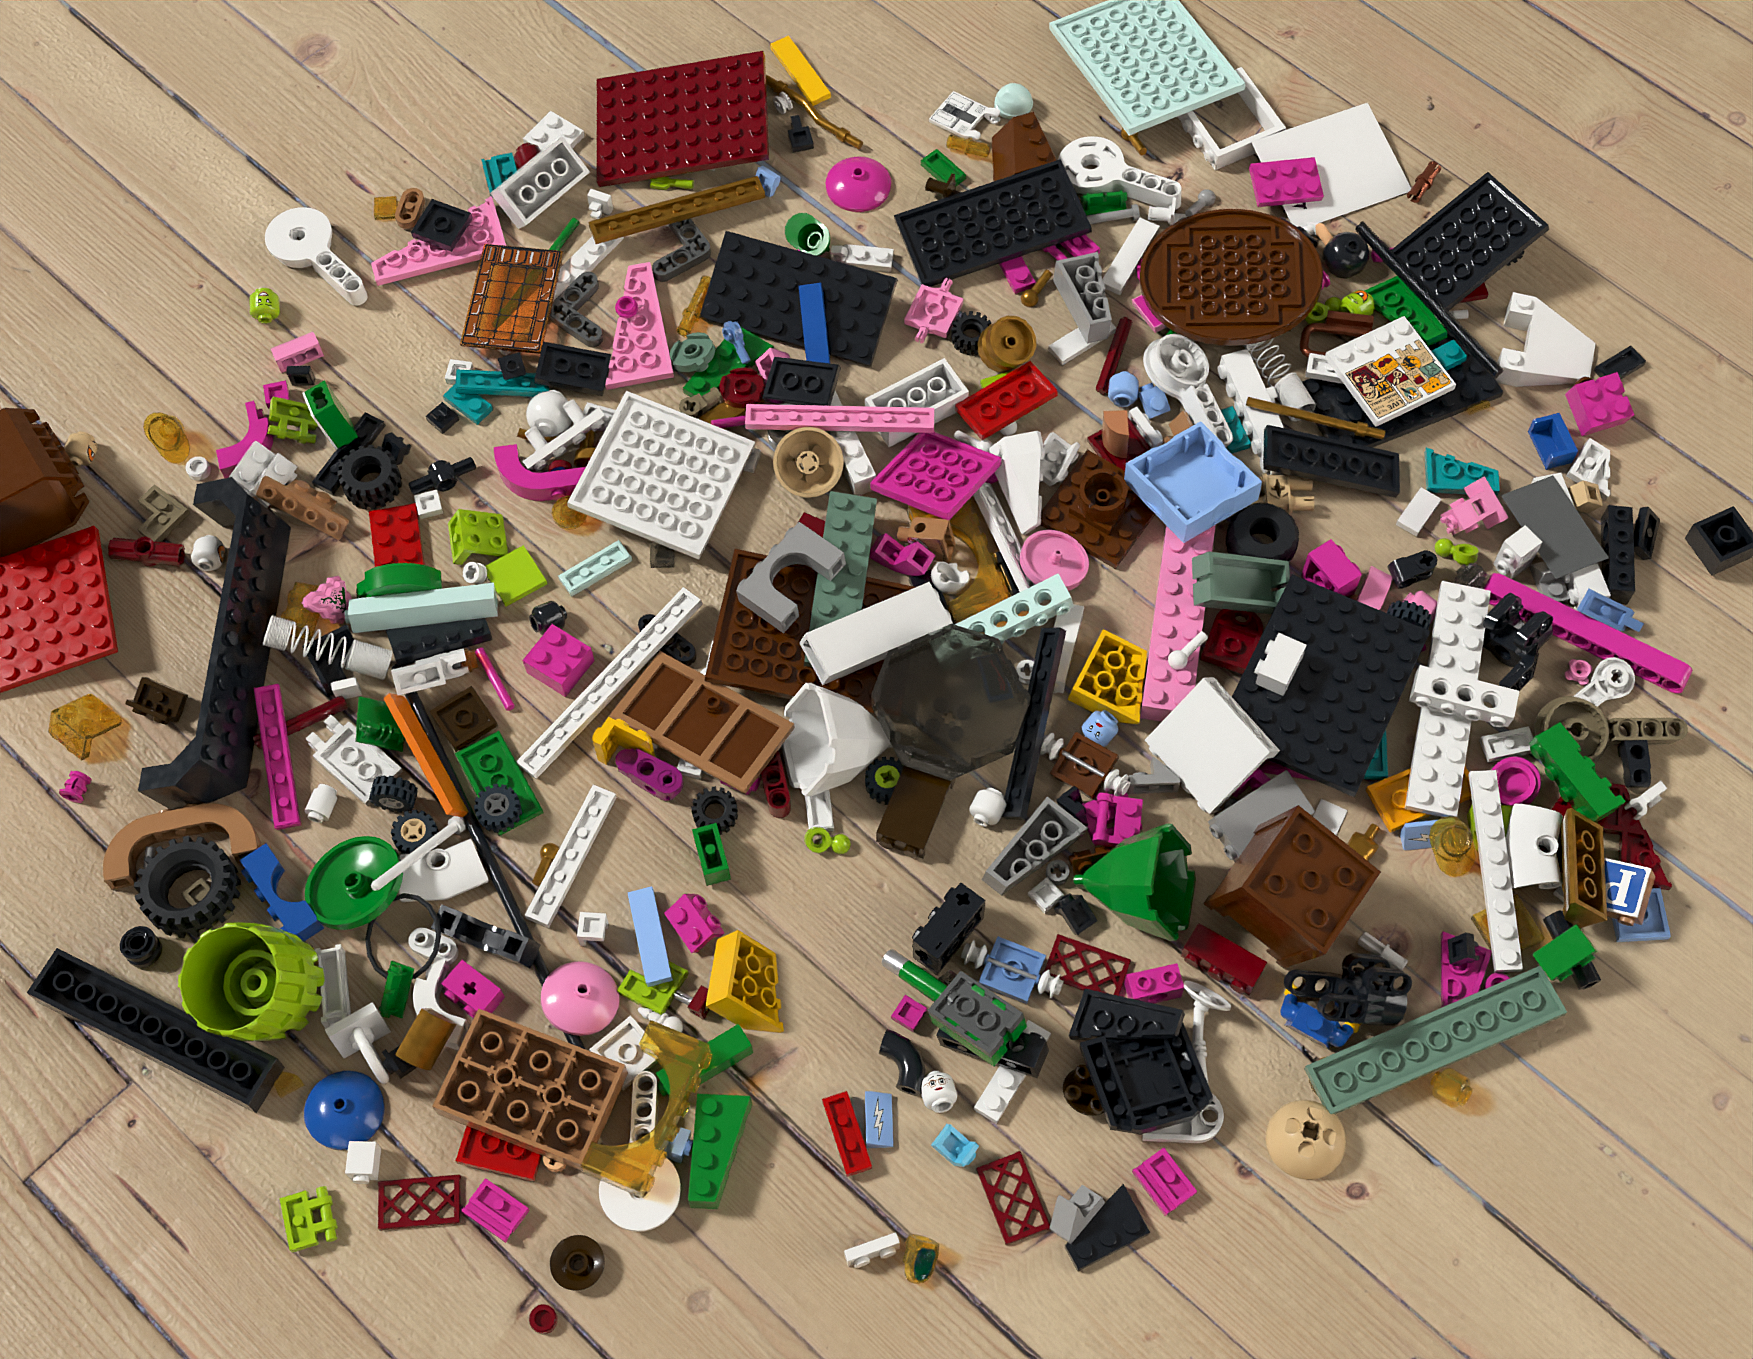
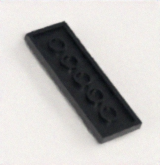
M1267 425L1264 429V470L1395 498L1400 494L1399 453Z

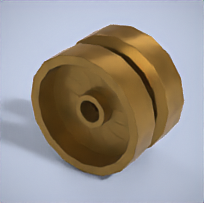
M1008 315L998 319L980 334L978 340V353L981 360L988 368L996 372L1005 373L1018 368L1034 355L1036 349V335L1033 328L1026 320L1018 316Z

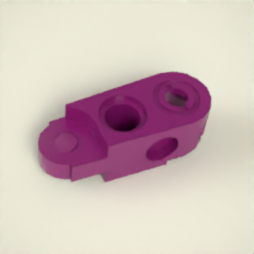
M632 748L623 749L617 753L615 762L618 771L630 778L632 783L654 797L656 796L663 801H670L682 791L684 785L683 777L676 767L638 748L636 750ZM646 770L653 771V773L650 775L642 774ZM665 780H668V781H670L671 783H669V784H664V781H665Z

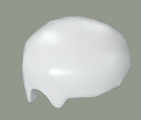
M937 562L931 572L933 584L945 594L959 593L970 581L969 572L967 570L959 571L957 563Z

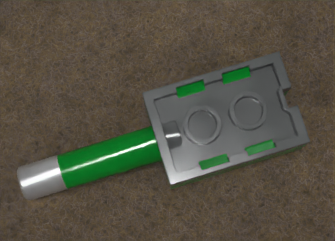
M894 949L887 951L882 958V966L934 1002L927 1010L932 1024L993 1067L1007 1052L1006 1044L1008 1041L1015 1042L1027 1027L1021 1011L962 971L947 986Z

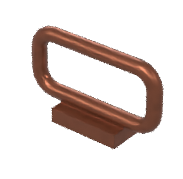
M1328 310L1326 323H1311L1303 328L1299 344L1300 351L1307 358H1309L1310 353L1325 356L1326 352L1315 351L1309 348L1311 333L1323 332L1360 337L1374 330L1372 329L1374 316Z

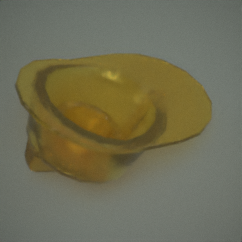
M161 412L152 413L147 416L143 427L145 435L161 456L171 463L185 461L189 455L190 445L184 433L185 429L182 422L175 416Z
M1451 816L1440 818L1432 825L1429 834L1436 863L1446 875L1453 877L1462 876L1469 872L1476 858L1470 832L1465 823L1458 818Z

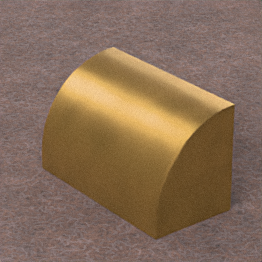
M421 1008L395 1055L418 1068L431 1071L457 1024L432 1008Z

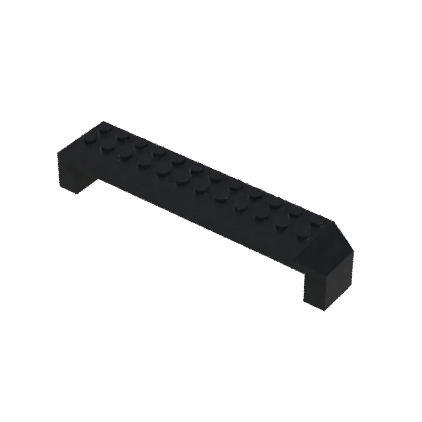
M233 477L197 484L193 505L222 527L234 525L196 736L170 764L142 768L138 792L171 810L183 808L188 804L200 805L214 802L247 788L254 748L253 736L256 735L258 725L254 688L263 687L265 684L271 647L263 646V641L272 615L276 616L291 527L260 498Z

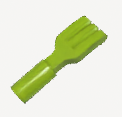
M669 177L651 179L650 188L667 190L669 187L693 189L694 180L670 179Z

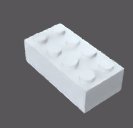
M561 136L545 147L490 194L519 229L530 223L590 171L564 137Z
M945 358L865 398V406L934 408V424L957 413L955 405L969 397V391ZM878 432L888 447L916 434L913 432Z

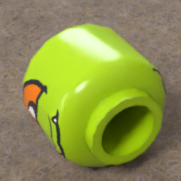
M1356 290L1341 300L1340 312L1362 315L1373 314V297L1363 290Z

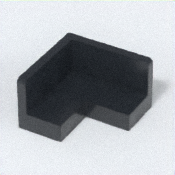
M344 625L330 633L334 634L332 655L341 638L346 637V658L354 638L348 626ZM330 633L321 637L319 653ZM331 636L318 661H316L318 638L313 641L307 654L328 697L334 694L331 686L332 682L347 679L341 668L344 639L332 663L328 664Z

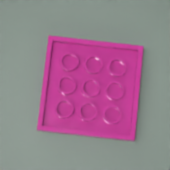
M919 433L870 482V487L872 491L942 519L950 520L1001 466L1002 461L1001 457L939 433Z

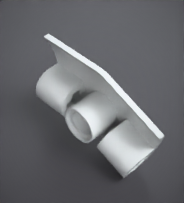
M1514 804L1505 838L1513 889L1537 884L1540 889H1553L1563 884L1556 853L1563 819L1562 814L1532 805ZM1539 845L1546 847L1548 853L1541 851Z
M471 838L444 850L433 849L403 872L399 894L418 895L425 901L447 900L489 881ZM401 854L400 859H404L409 854ZM438 861H445L441 867H434ZM406 898L400 899L401 902L417 901Z

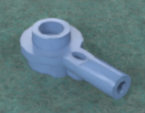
M736 321L725 322L722 329L724 339L734 344L742 364L749 363L751 359L744 348L745 343L740 325Z

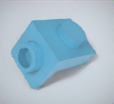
M946 1124L931 1144L952 1165L960 1167L969 1165L975 1159L976 1150L979 1147L976 1142L969 1141L951 1124Z

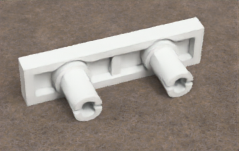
M574 399L567 402L563 408L574 424L551 442H547L536 426L527 430L524 434L536 451L523 460L525 466L531 472L534 470L536 472L547 466L548 463L546 461L552 457L558 458L567 451L566 447L572 443L576 445L586 438V433L591 430L597 431L605 425L604 421L608 418L600 407L585 416Z

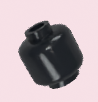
M548 601L535 606L532 614L529 616L531 627L536 633L539 632L541 635L552 624L562 630L565 626V619H567L565 608L562 605L559 606L555 601Z

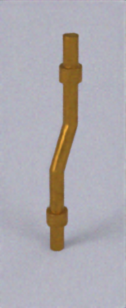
M766 74V85L773 88L777 94L785 92L791 100L803 106L817 125L836 135V139L843 143L847 142L857 149L862 147L863 141L851 135V132L844 127L839 128L821 117L807 98L788 88V85L783 81H777Z

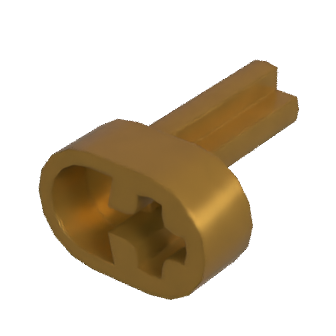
M591 430L586 433V438L580 442L579 449L575 451L574 465L577 468L586 467L596 449L593 448L596 431Z

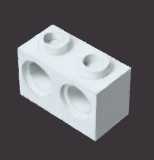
M1523 526L1503 542L1493 565L1500 574L1513 579L1532 564L1542 541L1527 526Z

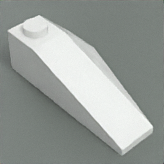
M1039 431L1003 437L989 448L991 454L1001 457L1002 464L995 471V475L1023 535L1028 534L1041 524L1042 496L1039 495V482L1043 481V473H1040V461L1044 460V447L1041 432Z

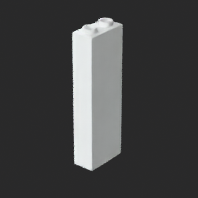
M928 582L807 632L801 639L800 645L820 682L824 685L925 642L928 637L949 628L953 623L950 613L944 609L940 601L938 592Z

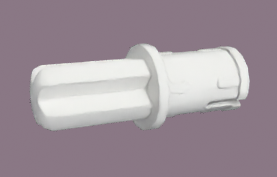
M1367 932L1363 933L1357 942L1358 945L1372 955H1379L1386 959L1390 964V968L1403 970L1408 963L1407 959L1389 948V944L1385 946Z

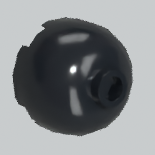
M1342 232L1329 240L1323 250L1322 259L1323 261L1325 260L1331 274L1339 278L1348 279L1363 271L1369 260L1370 251L1367 242L1362 236L1353 232Z

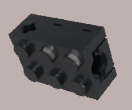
M961 882L956 888L951 887L944 896L945 902L940 908L936 906L928 916V923L924 927H918L912 936L913 958L937 976L984 918L986 900Z

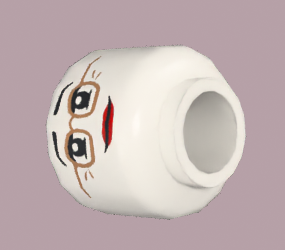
M932 1071L922 1080L921 1095L926 1108L936 1113H942L953 1107L957 1100V1092L950 1075L940 1071Z

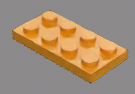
M1466 766L1464 767L1459 803L1472 798L1469 771ZM1411 768L1369 785L1366 788L1368 796L1390 833L1403 828L1405 823L1417 822L1431 816L1430 814L1405 809Z

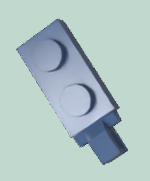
M1588 589L1577 608L1579 612L1619 631H1624L1626 627L1640 632L1644 623L1632 617L1635 613L1632 609L1591 589Z

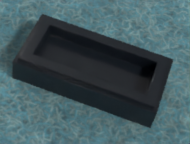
M1630 345L1597 365L1594 372L1599 377L1618 372L1620 379H1623L1643 367L1646 360Z

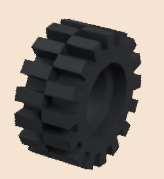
M969 311V315H966L964 312L961 317H956V322L953 321L951 333L952 344H954L956 350L960 348V353L963 354L964 351H967V355L970 356L971 352L979 355L978 340L980 336L970 338L965 336L963 332L968 329H975L982 333L991 325V321H987V316L983 315L981 317L980 312L973 315V311Z
M716 786L712 787V791H708L707 788L703 789L704 794L699 792L696 795L697 800L693 799V806H691L696 827L699 828L717 823L720 835H723V830L726 833L729 832L730 826L734 827L736 824L735 820L738 819L735 798L732 797L731 792H725V789L720 787L719 791L716 789ZM714 803L722 805L725 809L724 814L717 819H711L705 814L706 808Z

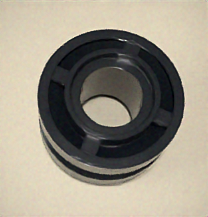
M138 926L128 930L123 935L120 941V951L131 965L137 968H145L154 964L159 959L162 953V943L150 928Z

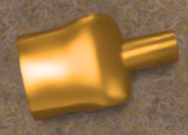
M1372 823L1365 834L1354 832L1347 845L1369 861L1379 848L1373 839L1380 828Z

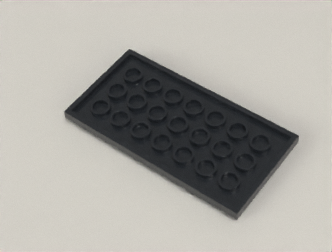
M1061 159L894 215V220L920 284L928 287L943 283L945 278L953 280L1092 232L1090 222Z
M725 231L699 317L722 325L727 321H736L740 327L751 333L805 348L799 286L822 283L829 354L871 367L898 279Z
M1447 330V338L1428 346V348L1432 351L1454 339L1467 355L1465 362L1446 371L1456 383L1455 389L1375 427L1345 384L1313 378L1302 381L1316 403V407L1312 411L1313 413L1353 423H1358L1359 421L1367 423L1369 427L1385 430V436L1382 440L1366 435L1365 437L1356 436L1354 432L1316 423L1324 437L1368 447H1376L1502 397L1503 390L1497 381L1493 379L1494 377L1477 362L1476 358L1461 345L1460 341L1449 330Z

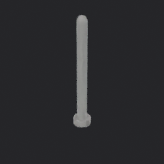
M1134 204L1131 205L1130 209L1088 215L1087 218L1090 224L1131 217L1133 220H1138L1140 213L1138 205Z

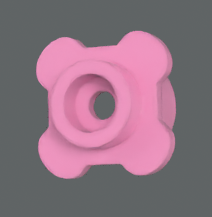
M1570 660L1568 663L1569 669L1564 674L1565 678L1569 681H1577L1582 686L1587 685L1589 682L1588 675L1593 671L1592 666L1584 660Z

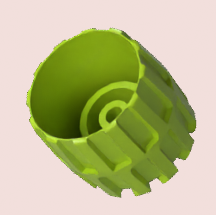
M243 922L225 923L224 927L218 929L210 928L201 934L200 939L194 946L188 948L183 957L184 963L181 974L178 975V987L181 990L183 999L181 1004L186 1014L191 1015L197 1021V1026L209 1033L240 1041H277L285 1039V1032L289 1029L302 1030L309 1023L305 1018L309 1011L316 1012L320 1006L323 996L316 994L317 987L323 986L325 981L323 968L314 966V963L318 961V956L310 944L302 942L295 934L269 925Z

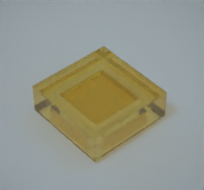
M396 196L374 198L375 220L395 219V212L398 207Z

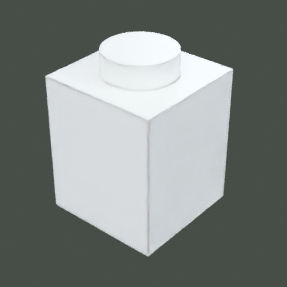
M349 1141L345 1174L353 1180V1183L368 1184L369 1180H378L381 1147L376 1142Z

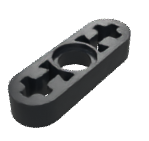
M646 614L639 619V632L645 628V624H649L655 615ZM676 632L672 636L674 638L673 643L664 645L660 650L679 662L690 666L696 660L695 647ZM678 644H679V649H680L681 651H683L684 653H686V652L689 651V655H690L689 657L683 656V657L681 658V653H680V651L677 649Z

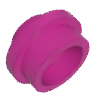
M623 296L618 299L615 310L618 316L631 318L638 312V304L632 297Z

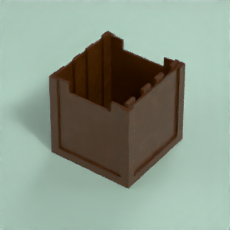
M1298 805L1257 826L1253 832L1255 834L1216 891L1209 895L1203 903L1210 910L1214 909L1223 917L1229 915L1269 948L1266 952L1277 960L1276 963L1283 969L1326 955L1381 873L1380 870Z

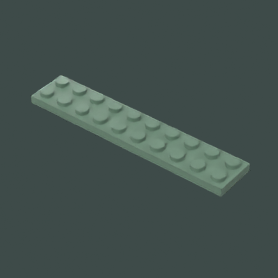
M1538 966L1305 1066L1304 1070L1321 1103L1330 1114H1337L1562 1017L1567 1011L1541 966Z

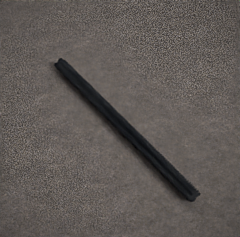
M1361 221L1355 228L1358 235L1363 237L1370 248L1418 296L1417 298L1460 341L1461 345L1476 358L1477 362L1494 377L1493 379H1497L1504 371L1503 368L1497 364L1494 358L1492 359V356L1490 357L1486 353L1487 351H1484L1485 349L1477 343L1478 341L1474 337L1472 338V335L1468 334L1469 332L1461 326L1462 324L1458 320L1456 321L1455 317H1452L1453 315L1447 311L1444 305L1442 306L1441 302H1438L1439 300L1435 296L1433 297V294L1426 289L1427 287L1423 283L1421 284L1420 280L1407 269L1408 267L1400 262L1401 260L1375 235L1376 233L1364 221Z

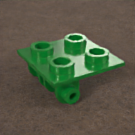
M359 696L355 742L403 752V744L406 739L386 703Z

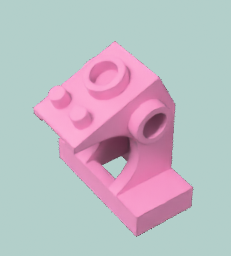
M1484 476L1464 488L1470 499L1464 501L1463 498H1460L1451 503L1452 509L1441 514L1442 518L1440 520L1447 525V533L1454 535L1463 530L1467 534L1478 528L1477 522L1480 520L1489 529L1506 520L1508 516Z

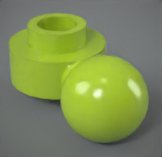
M1330 297L1326 300L1325 305L1317 302L1305 320L1309 324L1324 323L1328 310L1340 312L1341 300L1338 297Z
M1447 538L1439 539L1434 547L1437 555L1441 557L1453 555V559L1463 566L1475 563L1478 558L1479 550L1477 547L1470 544L1454 546L1453 542Z
M819 826L810 828L804 836L805 845L815 853L824 852L828 847H831L835 853L844 854L851 846L850 839L846 835L837 834L834 837H830V834ZM815 835L821 836V839L818 843H813V837Z

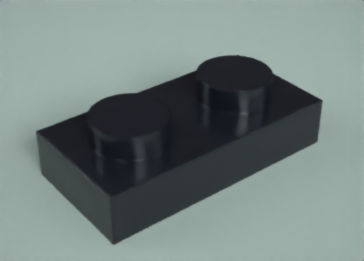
M1649 507L1639 509L1633 534L1634 552L1642 560L1652 558L1660 523L1658 516Z

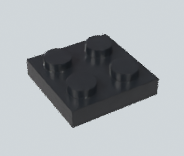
M431 199L412 229L411 234L415 239L452 252L473 217L468 211Z

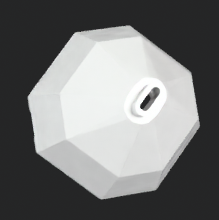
M805 683L785 706L784 716L789 717V721L794 723L795 728L782 744V752L789 783L794 788H801V793L804 796H813L850 782L887 748H893L899 742L898 733H890L863 706L848 697L812 683Z

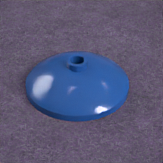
M340 1071L330 1074L319 1081L308 1095L304 1108L306 1127L311 1136L321 1145L335 1150H348L349 1141L367 1142L377 1132L384 1117V1097L378 1085L363 1073ZM343 1101L344 1106L341 1109H337L336 1105Z

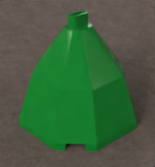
M1164 824L1124 839L1086 870L1083 875H1075L1074 884L1079 889H1086L1087 892L1126 925L1169 941H1176L1179 938L1177 932L1179 930H1186L1190 922L1196 883L1195 870L1188 869L1186 856L1192 854L1191 845L1173 824Z

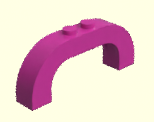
M517 444L493 447L495 462L503 483L514 494L528 500L561 501L565 498H570L586 468L535 473L521 465Z

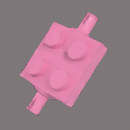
M945 278L940 288L921 285L904 319L905 325L919 329L915 337L916 342L924 343L928 333L947 338L952 328V323L956 320L963 305V298L952 295L949 292L953 284L951 279Z

